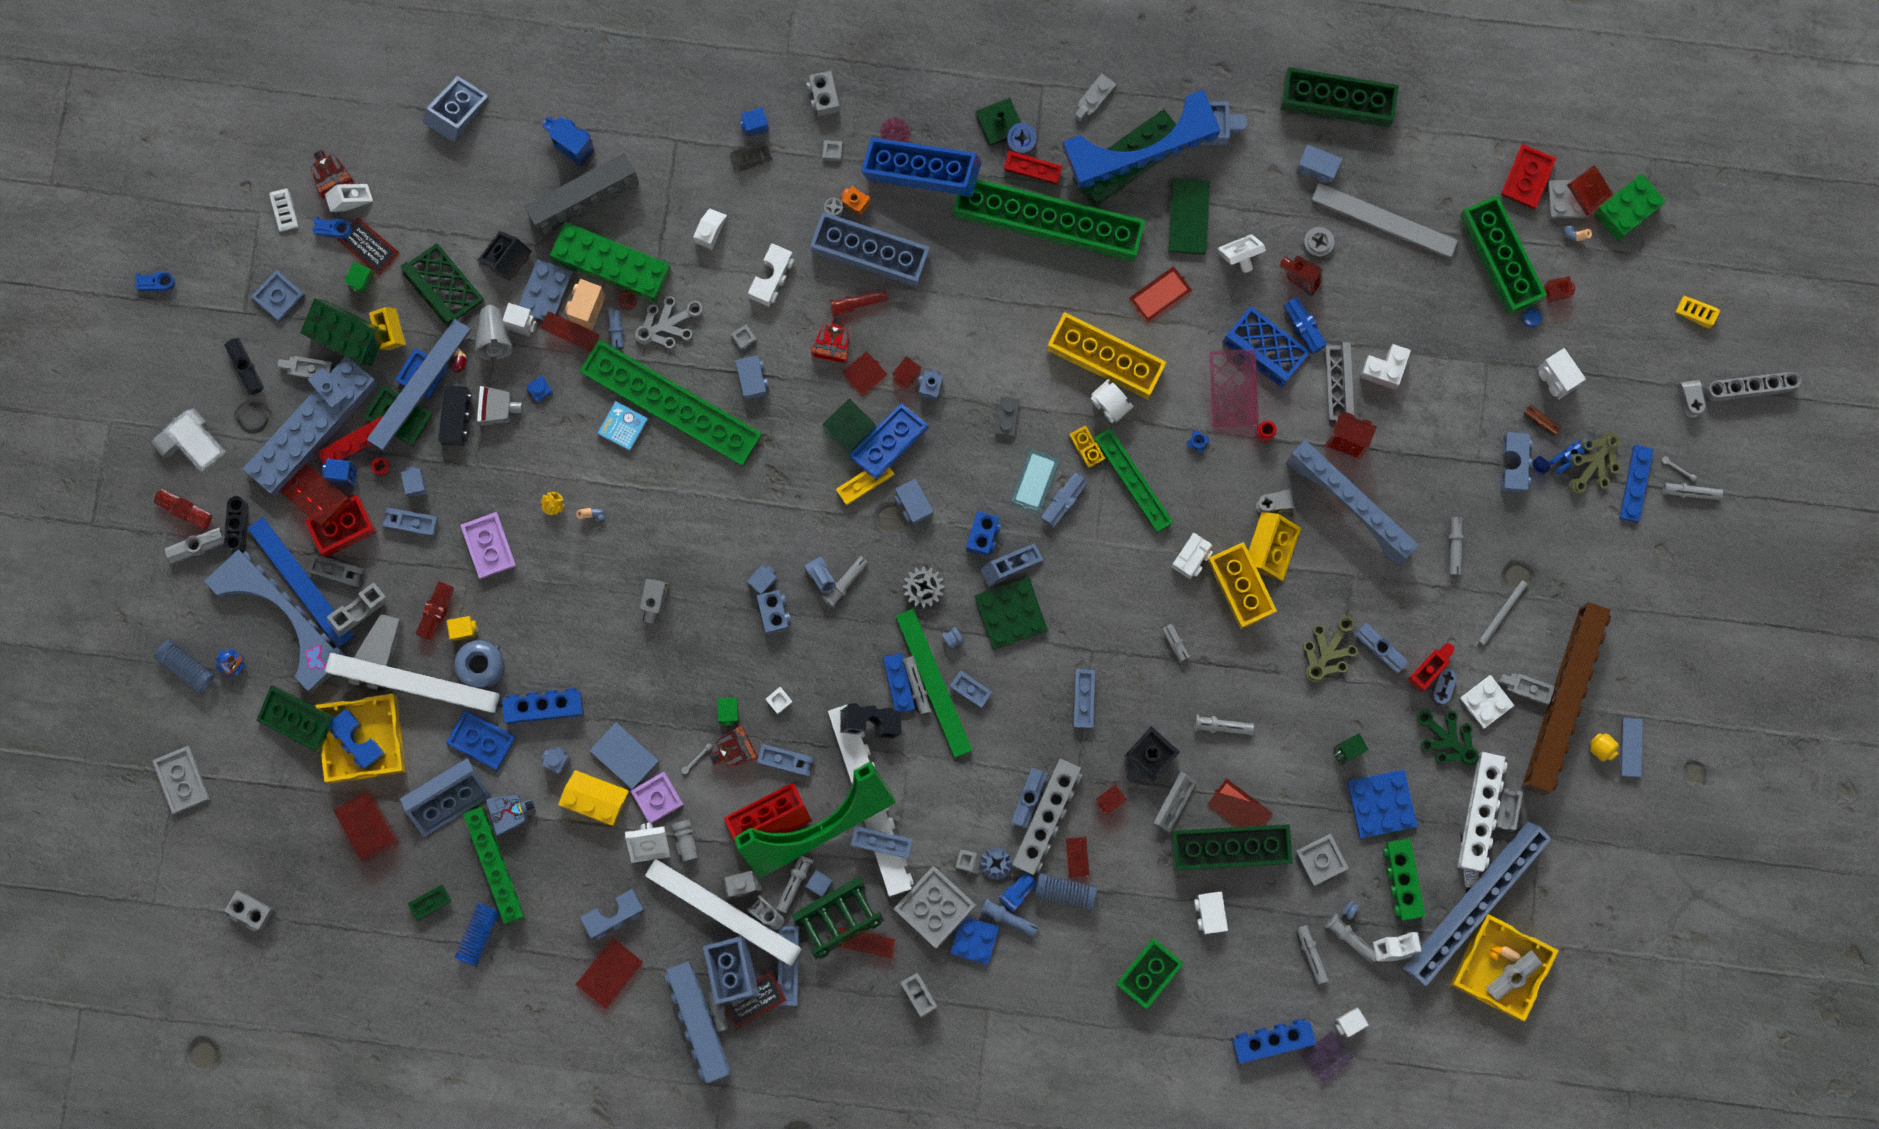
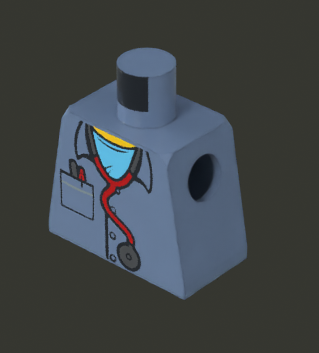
M519 795L486 799L496 835L502 836L527 823L526 813L536 810L533 799L522 802Z

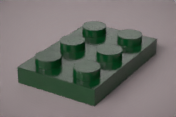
M383 385L363 418L372 422L384 416L399 394ZM417 405L395 437L414 447L433 414Z

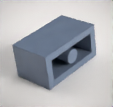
M1307 144L1297 170L1304 176H1313L1321 183L1331 184L1342 158Z
M758 355L735 360L744 400L767 396L766 390L769 389L767 378L763 379L762 372L765 371L763 360L759 361Z
M916 478L895 489L896 495H894V498L899 506L902 504L905 510L902 513L907 522L911 521L912 525H915L933 516V510Z

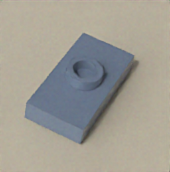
M323 367L307 379L332 409L347 398L346 394Z

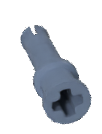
M986 898L979 913L993 918L995 922L1001 921L1031 937L1035 936L1039 927L1006 911L1004 906H998L990 902L988 898Z

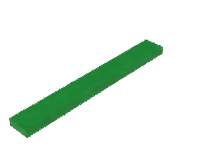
M914 609L896 615V619L911 655L914 656L918 672L954 758L971 752V745Z

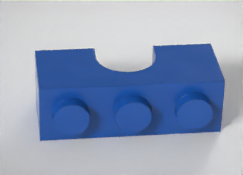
M345 709L333 719L329 731L336 739L340 738L343 744L341 746L348 754L352 752L356 757L354 762L360 768L364 767L369 770L386 754L375 740L371 738L363 744L355 742L354 734L362 725L351 711Z

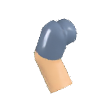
M1566 226L1564 228V236L1571 240L1582 241L1592 236L1590 229L1574 232L1573 226Z
M585 508L579 509L576 512L578 519L595 517L597 522H602L606 519L605 512L602 509Z

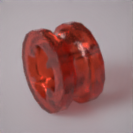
M625 291L620 295L619 302L622 308L631 310L636 306L637 299L632 292ZM625 297H628V298H631V297H632V298H633V299H631L632 303H631V304H628V303H625V304H624V303H623V302H625L624 298H625Z

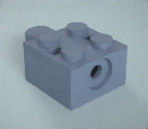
M1209 102L1220 127V133L1216 140L1212 142L1204 141L1200 145H1227L1230 133L1244 132L1247 119L1241 114L1229 115V102Z

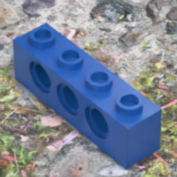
M568 688L562 693H557V690L546 691L544 695L532 692L527 693L526 697H519L518 694L508 695L507 699H502L504 723L506 724L584 716L582 693L577 691V688ZM560 699L567 700V705L564 708H558L557 704ZM541 701H547L548 703L545 710H539L538 708ZM522 703H527L528 710L521 713L519 706Z
M1304 1018L1294 1020L1293 1025L1286 1026L1285 1023L1274 1025V1030L1267 1031L1266 1028L1254 1030V1035L1248 1036L1247 1032L1235 1035L1236 1039L1232 1040L1237 1063H1244L1316 1045L1311 1022H1305ZM1290 1030H1294L1297 1033L1295 1041L1288 1039L1287 1034ZM1272 1034L1278 1038V1043L1275 1046H1271L1268 1042ZM1253 1039L1259 1042V1048L1256 1051L1251 1050L1249 1047V1043Z

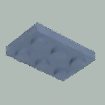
M537 259L519 306L530 309L535 319L553 325L573 276V271Z

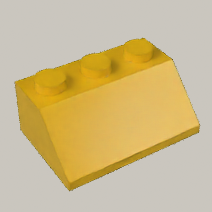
M1261 512L1248 552L1260 574L1284 581L1301 527L1280 514Z
M575 770L565 786L558 805L615 827L629 790Z

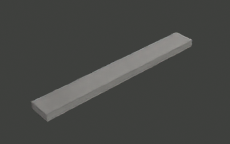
M1321 183L1318 184L1311 202L1449 259L1458 242L1454 238Z

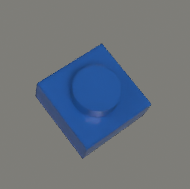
M542 375L526 386L537 403L553 393Z

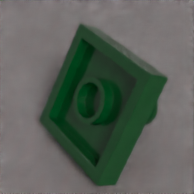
M1011 98L976 111V116L990 146L1007 140L1008 130L1014 124L1021 123Z

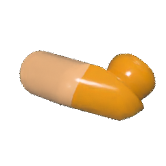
M1494 946L1490 949L1491 952L1489 953V957L1496 961L1499 960L1500 955L1513 962H1517L1520 957L1519 953L1508 947Z

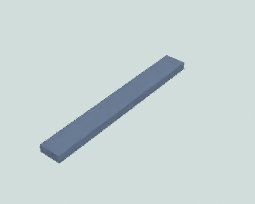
M456 319L453 320L369 435L367 442L382 451L385 450L471 332L469 327Z

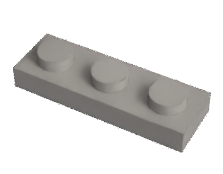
M1180 772L1154 821L1157 826L1167 832H1171L1197 782L1186 773Z

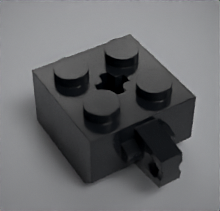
M1151 726L1124 755V758L1131 763L1129 767L1132 769L1126 778L1132 783L1138 775L1141 778L1145 776L1153 783L1180 751ZM1147 751H1155L1156 753L1154 756L1156 757V759L1154 757L1150 759L1148 757L1149 753Z

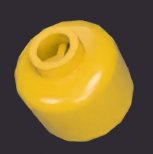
M1607 733L1597 734L1589 743L1591 745V753L1601 762H1605L1608 759L1612 761L1619 754L1617 752L1619 744Z

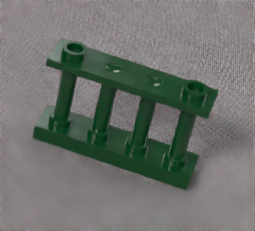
M860 876L791 915L796 925L804 926L816 947L811 951L815 959L825 958L830 954V951L870 928L875 929L879 927L881 922L884 921L880 912L874 915L862 893L866 887ZM851 896L856 897L868 918L859 924L856 923L845 903L846 899ZM833 906L839 907L850 927L849 930L842 934L839 933L828 913L829 909ZM816 916L822 917L833 939L824 944L811 923L812 918Z

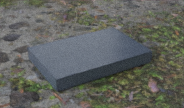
M617 722L590 750L632 790L659 762Z

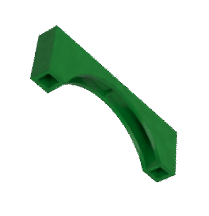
M870 761L853 771V783L846 799L836 811L821 822L806 829L790 833H767L750 828L734 838L738 851L759 878H762L890 807L896 801L891 789Z

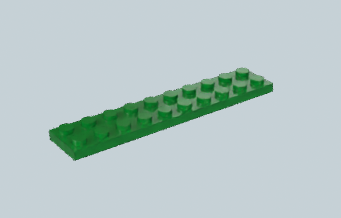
M598 340L579 371L584 376L742 467L762 436V433L601 340Z

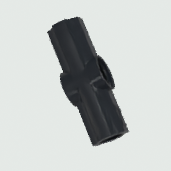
M240 338L227 341L224 346L248 394L254 395L261 392L264 386ZM248 363V367L245 370L240 369L242 364Z

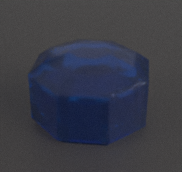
M1538 456L1532 461L1533 467L1541 475H1544L1551 469L1549 462L1542 456Z

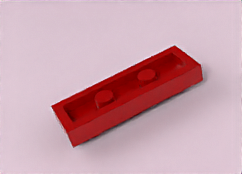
M1008 151L1003 170L1058 185L1063 166Z

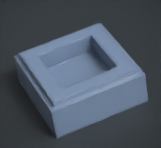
M816 870L806 887L823 897L833 880Z

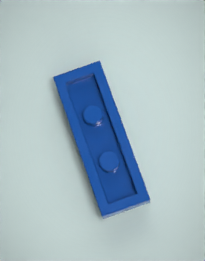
M902 653L883 657L895 711L903 713L915 710L907 672L902 661Z

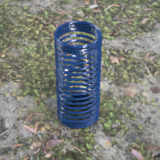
M477 903L476 909L481 911L474 910L479 914L473 913L477 917L471 916L475 920H470L475 924L469 923L473 927L467 926L471 930L466 929L469 933H464L469 937L463 936L467 940L461 939L465 943L461 942L460 944L468 948L459 946V948L466 951L457 949L466 955L456 952L454 958L475 967L478 966L479 958H481L480 955L483 954L481 951H484L483 948H486L484 946L488 942L486 938H490L488 935H491L490 932L493 931L490 928H494L492 925H496L494 922H497L496 919L500 915V911Z

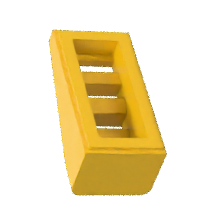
M1687 296L1682 297L1675 313L1707 329L1714 325L1720 312L1719 309ZM1686 303L1690 304L1687 311H1684ZM1693 307H1696L1694 314H1692ZM1701 310L1704 311L1703 314H1702V316L1699 317L1698 315H1699L1700 311H1701ZM1708 313L1711 314L1709 320L1705 319Z

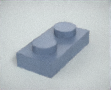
M961 670L950 685V688L981 709L992 694V691Z

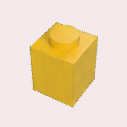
M470 616L447 620L449 638L453 642L476 637L475 632H478L477 623Z

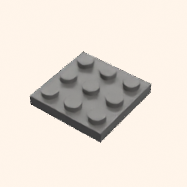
M933 866L895 906L894 910L933 947L938 949L977 906Z

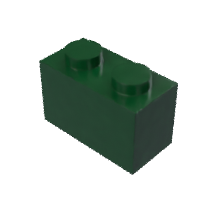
M1358 733L1333 747L1335 750L1333 754L1338 762L1341 761L1342 764H1345L1369 749L1361 734Z

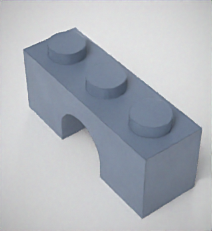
M1507 432L1503 436L1502 455L1513 456L1517 461V468L1514 470L1505 469L1502 472L1501 492L1525 493L1530 488L1531 477H1528V472L1532 466V459L1529 458V451L1532 450L1533 446L1530 434Z
M634 889L615 898L619 910L614 917H604L599 908L580 917L592 939L597 938L599 940L608 935V930L612 928L618 930L625 926L624 922L630 918L634 921L643 916L641 912L645 911Z

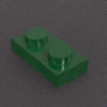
M442 884L407 904L416 921H419L452 903V900Z

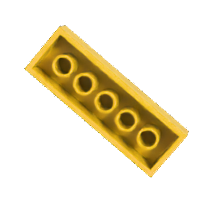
M1066 312L1063 313L1047 345V351L1106 380L1109 379L1112 383L1149 400L1167 363Z

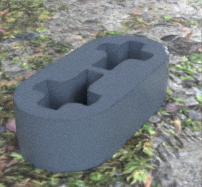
M1444 669L1438 675L1432 693V699L1438 705L1446 704L1452 696L1457 680V675L1452 669ZM1449 673V677L1452 678V680H1449L1447 684L1444 685L1445 678L1443 677V675ZM1444 688V696L1446 698L1440 701L1437 693H1440Z

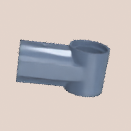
M821 556L804 565L810 578L816 582L822 593L828 594L833 591L836 586L835 581L828 572L829 569Z

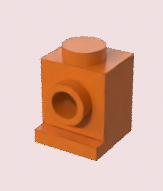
M853 186L850 189L846 188L840 196L843 206L858 217L863 214L871 203L868 195L866 196ZM852 196L858 198L856 201L851 200Z

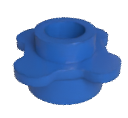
M1194 431L1191 440L1187 441V445L1190 448H1195L1198 453H1202L1204 446L1209 443L1210 439L1199 431Z

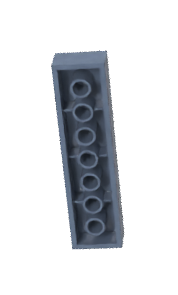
M344 357L329 374L346 394L347 398L332 409L315 389L243 468L246 473L275 498L379 385L375 379L351 359Z

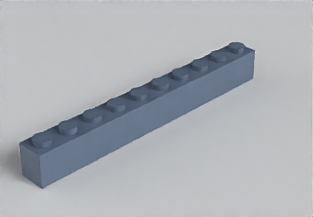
M1527 822L1421 946V952L1414 954L1403 969L1415 981L1427 986L1551 840L1549 835L1540 826Z

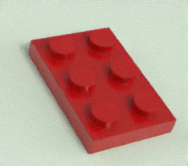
M1521 144L1500 196L1535 210L1557 158Z

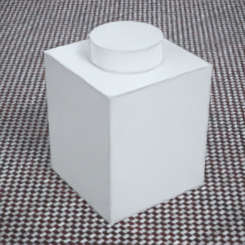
M1354 1008L1335 1020L1337 1022V1025H1335L1341 1036L1344 1035L1345 1037H1350L1368 1026L1359 1008Z

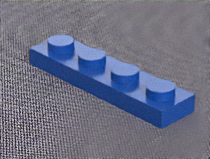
M1639 445L1633 446L1619 519L1636 523L1640 522L1653 455L1652 448Z

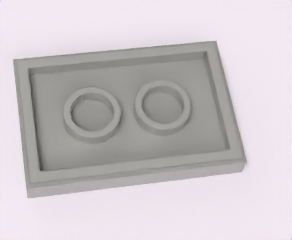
M189 745L152 760L173 815L210 800Z

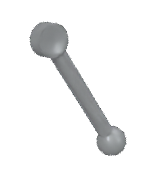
M1667 456L1661 459L1662 464L1670 465L1687 476L1691 482L1696 481V475H1691L1678 467Z
M706 744L705 749L687 767H683L681 772L688 774L689 769L707 751L713 749L712 744Z

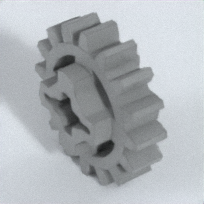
M923 566L922 571H919L916 567L914 574L912 572L908 573L910 579H904V582L907 583V585L903 586V589L907 590L904 596H910L908 602L914 601L915 607L919 604H922L923 609H925V604L932 607L933 601L939 602L938 596L943 597V593L940 592V590L944 589V585H940L943 582V578L938 579L939 572L933 574L932 568L926 571L925 566ZM924 575L922 579H915L918 576ZM931 578L935 581L937 588L931 585ZM924 583L927 584L928 590L920 591V586H923ZM911 587L916 589V597L912 594ZM928 595H931V596H932V597L929 598V599L923 600V598H924L925 596H928Z

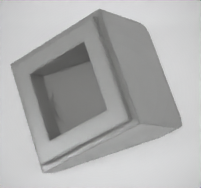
M960 849L955 868L978 874L983 855Z

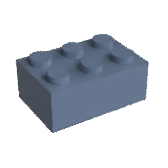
M737 937L703 946L715 1005L723 1006L759 996L748 940L746 938Z

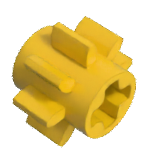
M547 492L540 500L543 512L548 515H557L558 512H562L565 506L562 503L563 497L557 492Z

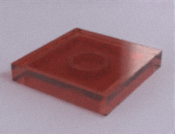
M1595 165L1567 184L1586 216L1592 214L1614 196Z

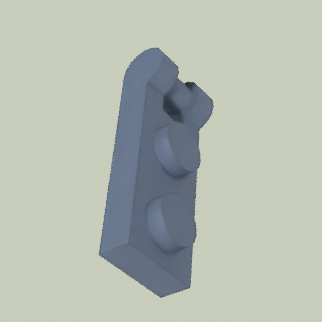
M385 508L384 514L386 516L385 520L382 521L381 527L434 537L438 521L437 517ZM393 516H398L397 522H392Z
M762 744L757 763L810 777V766L814 763L815 758ZM798 760L803 761L802 768L797 767Z

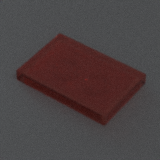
M612 938L575 985L607 1009L640 968L643 961Z

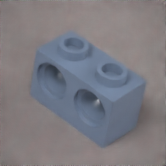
M779 590L757 595L766 635L789 630L788 624H791L789 613H785L783 607L787 605L785 595H780ZM769 599H776L778 604L775 607H769L767 605ZM780 617L782 623L779 626H774L772 624L773 618Z

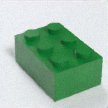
M1641 173L1601 205L1594 215L1619 242L1659 210L1666 200Z
M1152 938L1116 981L1115 985L1146 1010L1184 963L1156 939Z

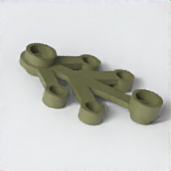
M1606 432L1601 439L1582 440L1581 447L1584 450H1592L1598 446L1602 447L1597 453L1573 454L1570 461L1573 465L1590 462L1579 479H1572L1570 481L1569 490L1572 493L1582 494L1586 490V482L1596 468L1598 474L1597 486L1601 489H1606L1610 486V480L1606 477L1604 461L1607 452L1609 460L1608 472L1612 474L1620 472L1621 466L1616 461L1615 451L1619 446L1620 440L1615 432Z
M1344 616L1338 621V630L1328 646L1324 635V626L1319 624L1313 628V634L1317 636L1321 658L1318 662L1314 653V642L1306 641L1303 644V650L1307 652L1310 664L1306 669V676L1311 682L1322 681L1326 674L1344 673L1347 671L1348 664L1344 661H1340L1336 665L1324 667L1328 660L1357 655L1358 648L1355 645L1334 651L1345 632L1353 629L1354 621L1351 617ZM1342 622H1347L1348 628H1344ZM1317 627L1322 629L1321 634L1316 633ZM1307 643L1312 645L1311 650L1306 649ZM1349 648H1353L1355 650V654H1350L1348 651ZM1339 664H1343L1345 666V670H1340L1338 667ZM1317 670L1319 675L1313 676L1312 671Z

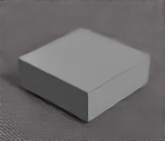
M824 140L822 159L841 161L843 142Z
M747 324L731 333V337L741 351L757 341Z

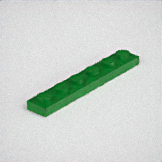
M1109 428L1094 437L1095 442H1097L1099 448L1156 533L1171 525L1173 520L1112 429Z

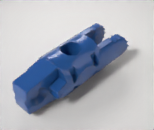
M1579 440L1548 461L1550 466L1557 463L1559 459L1565 464L1557 469V475L1573 465L1570 461L1572 454H1588L1587 450L1582 449Z

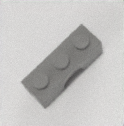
M373 582L358 593V597L346 607L341 606L327 616V622L336 634L341 637L386 604V596Z

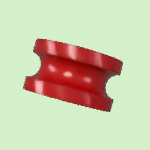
M378 457L373 460L371 468L376 475L384 476L389 472L390 465L386 459ZM381 462H384L383 465L385 466V469L382 468L380 471H378L379 469L376 467V465H380Z

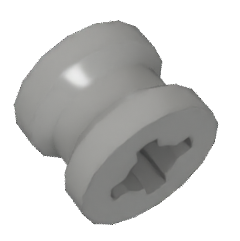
M829 198L824 204L825 213L841 217L843 214L842 202L838 198Z

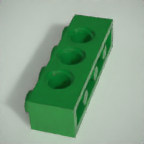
M1411 839L1385 843L1383 855L1388 860L1389 867H1386L1388 878H1391L1392 881L1390 892L1396 902L1394 906L1395 916L1399 917V921L1425 917ZM1396 856L1403 858L1404 863L1402 866H1398L1395 863ZM1400 875L1407 877L1408 881L1405 886L1399 883ZM1405 894L1411 897L1409 905L1404 904L1402 901V897Z

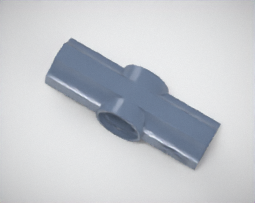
M1074 473L1064 488H1061L1054 496L1051 505L1042 514L1041 519L1047 525L1054 528L1065 512H1068L1077 500L1076 498L1086 487L1088 481L1080 474Z
M1367 623L1354 634L1372 651L1375 657L1380 658L1396 674L1409 662L1391 646L1387 639L1381 637ZM1378 644H1383L1385 646V653H1381L1377 650Z
M1031 768L1011 820L1012 824L1027 829L1047 773ZM1031 793L1034 796V802L1026 803L1024 795Z

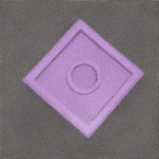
M665 772L631 790L648 823L651 824L684 806Z

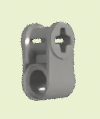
M1700 380L1680 382L1678 384V392L1683 412L1687 417L1695 418L1705 409Z
M1290 490L1265 494L1256 503V510L1259 514L1261 512L1284 513L1295 509ZM1265 502V504H1269V507L1266 508V506L1262 505V503Z
M758 895L757 901L751 908L748 907L746 910L771 930L780 929L784 924L783 916L764 898Z

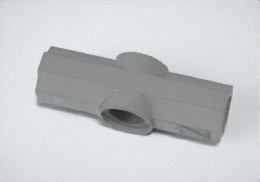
M218 527L198 536H190L185 541L165 548L166 556L170 564L192 556H200L205 551L223 545L224 533ZM199 542V547L196 550H192L193 543Z
M1530 950L1514 965H1507L1503 969V974L1489 984L1486 989L1498 1002L1512 989L1523 986L1526 978L1543 964ZM1517 973V976L1511 979L1513 974Z

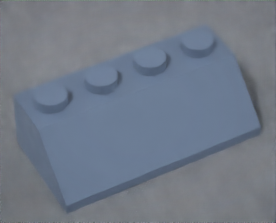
M466 758L400 798L407 815L423 837L488 799L491 797V794L474 766Z

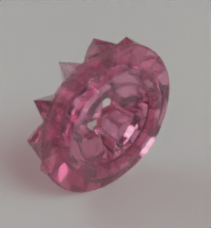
M890 118L881 127V138L908 142L910 128L904 120ZM895 126H897V131L901 133L897 134L896 139H894L893 134H890V132L894 131Z

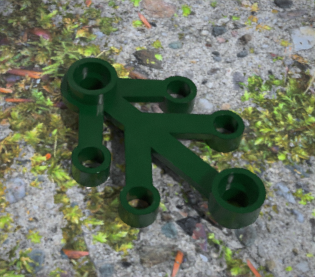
M1429 710L1420 711L1416 717L1417 722L1422 726L1427 725L1443 739L1439 741L1423 740L1420 744L1423 751L1427 752L1438 748H1454L1458 752L1454 754L1438 753L1435 756V761L1438 764H1444L1449 761H1461L1466 766H1472L1478 762L1479 753L1472 747V726L1469 723H1464L1460 726V732L1464 736L1463 746L1458 742L1456 725L1458 715L1455 711L1451 710L1445 714L1449 733L1433 720V714ZM1449 713H1452L1454 715L1453 720H1450L1448 718ZM1422 715L1427 716L1426 722L1421 720ZM1464 726L1469 727L1468 733L1463 731ZM1424 742L1430 744L1429 749L1424 748ZM1466 753L1472 755L1471 760L1466 759ZM1439 755H1443L1445 757V760L1443 762L1439 761Z

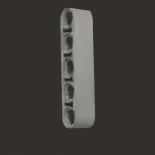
M1785 372L1718 380L1711 383L1705 389L1704 395L1709 401H1722L1789 393L1801 384V377L1796 372ZM1787 379L1792 380L1793 386L1787 383ZM1768 381H1772L1775 388H1771L1768 385ZM1749 383H1753L1756 386V390H1752ZM1731 385L1737 388V393L1731 390ZM1712 387L1717 388L1719 395L1712 392Z

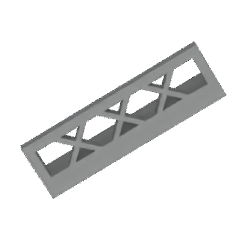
M1343 342L1340 346L1325 347L1329 421L1352 420L1354 417L1350 342ZM1330 351H1340L1341 358L1335 362L1330 358ZM1335 367L1341 371V377L1338 381L1331 376V371ZM1336 385L1342 390V396L1339 399L1332 395V389ZM1336 404L1343 408L1344 416H1333V408Z

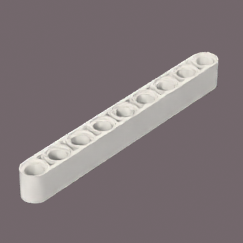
M329 653L325 672L490 713H496L500 694L334 653Z
M657 859L654 860L645 875L790 966L793 965L802 950L799 946Z

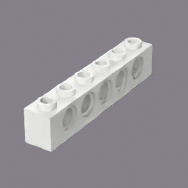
M1486 752L1479 753L1458 868L1476 872H1483L1484 869L1488 868L1489 857H1487L1488 849L1491 850L1493 838L1490 837L1492 830L1494 831L1496 827L1494 816L1495 811L1498 812L1500 800L1497 799L1499 792H1502L1504 784L1501 781L1502 773L1505 774L1507 768L1504 756ZM1487 770L1494 772L1495 777L1493 780L1486 776ZM1484 788L1489 789L1491 792L1489 799L1483 796ZM1481 807L1487 810L1486 818L1481 817L1479 814ZM1477 826L1482 827L1484 830L1482 837H1479L1475 832ZM1474 845L1480 848L1479 856L1472 853Z

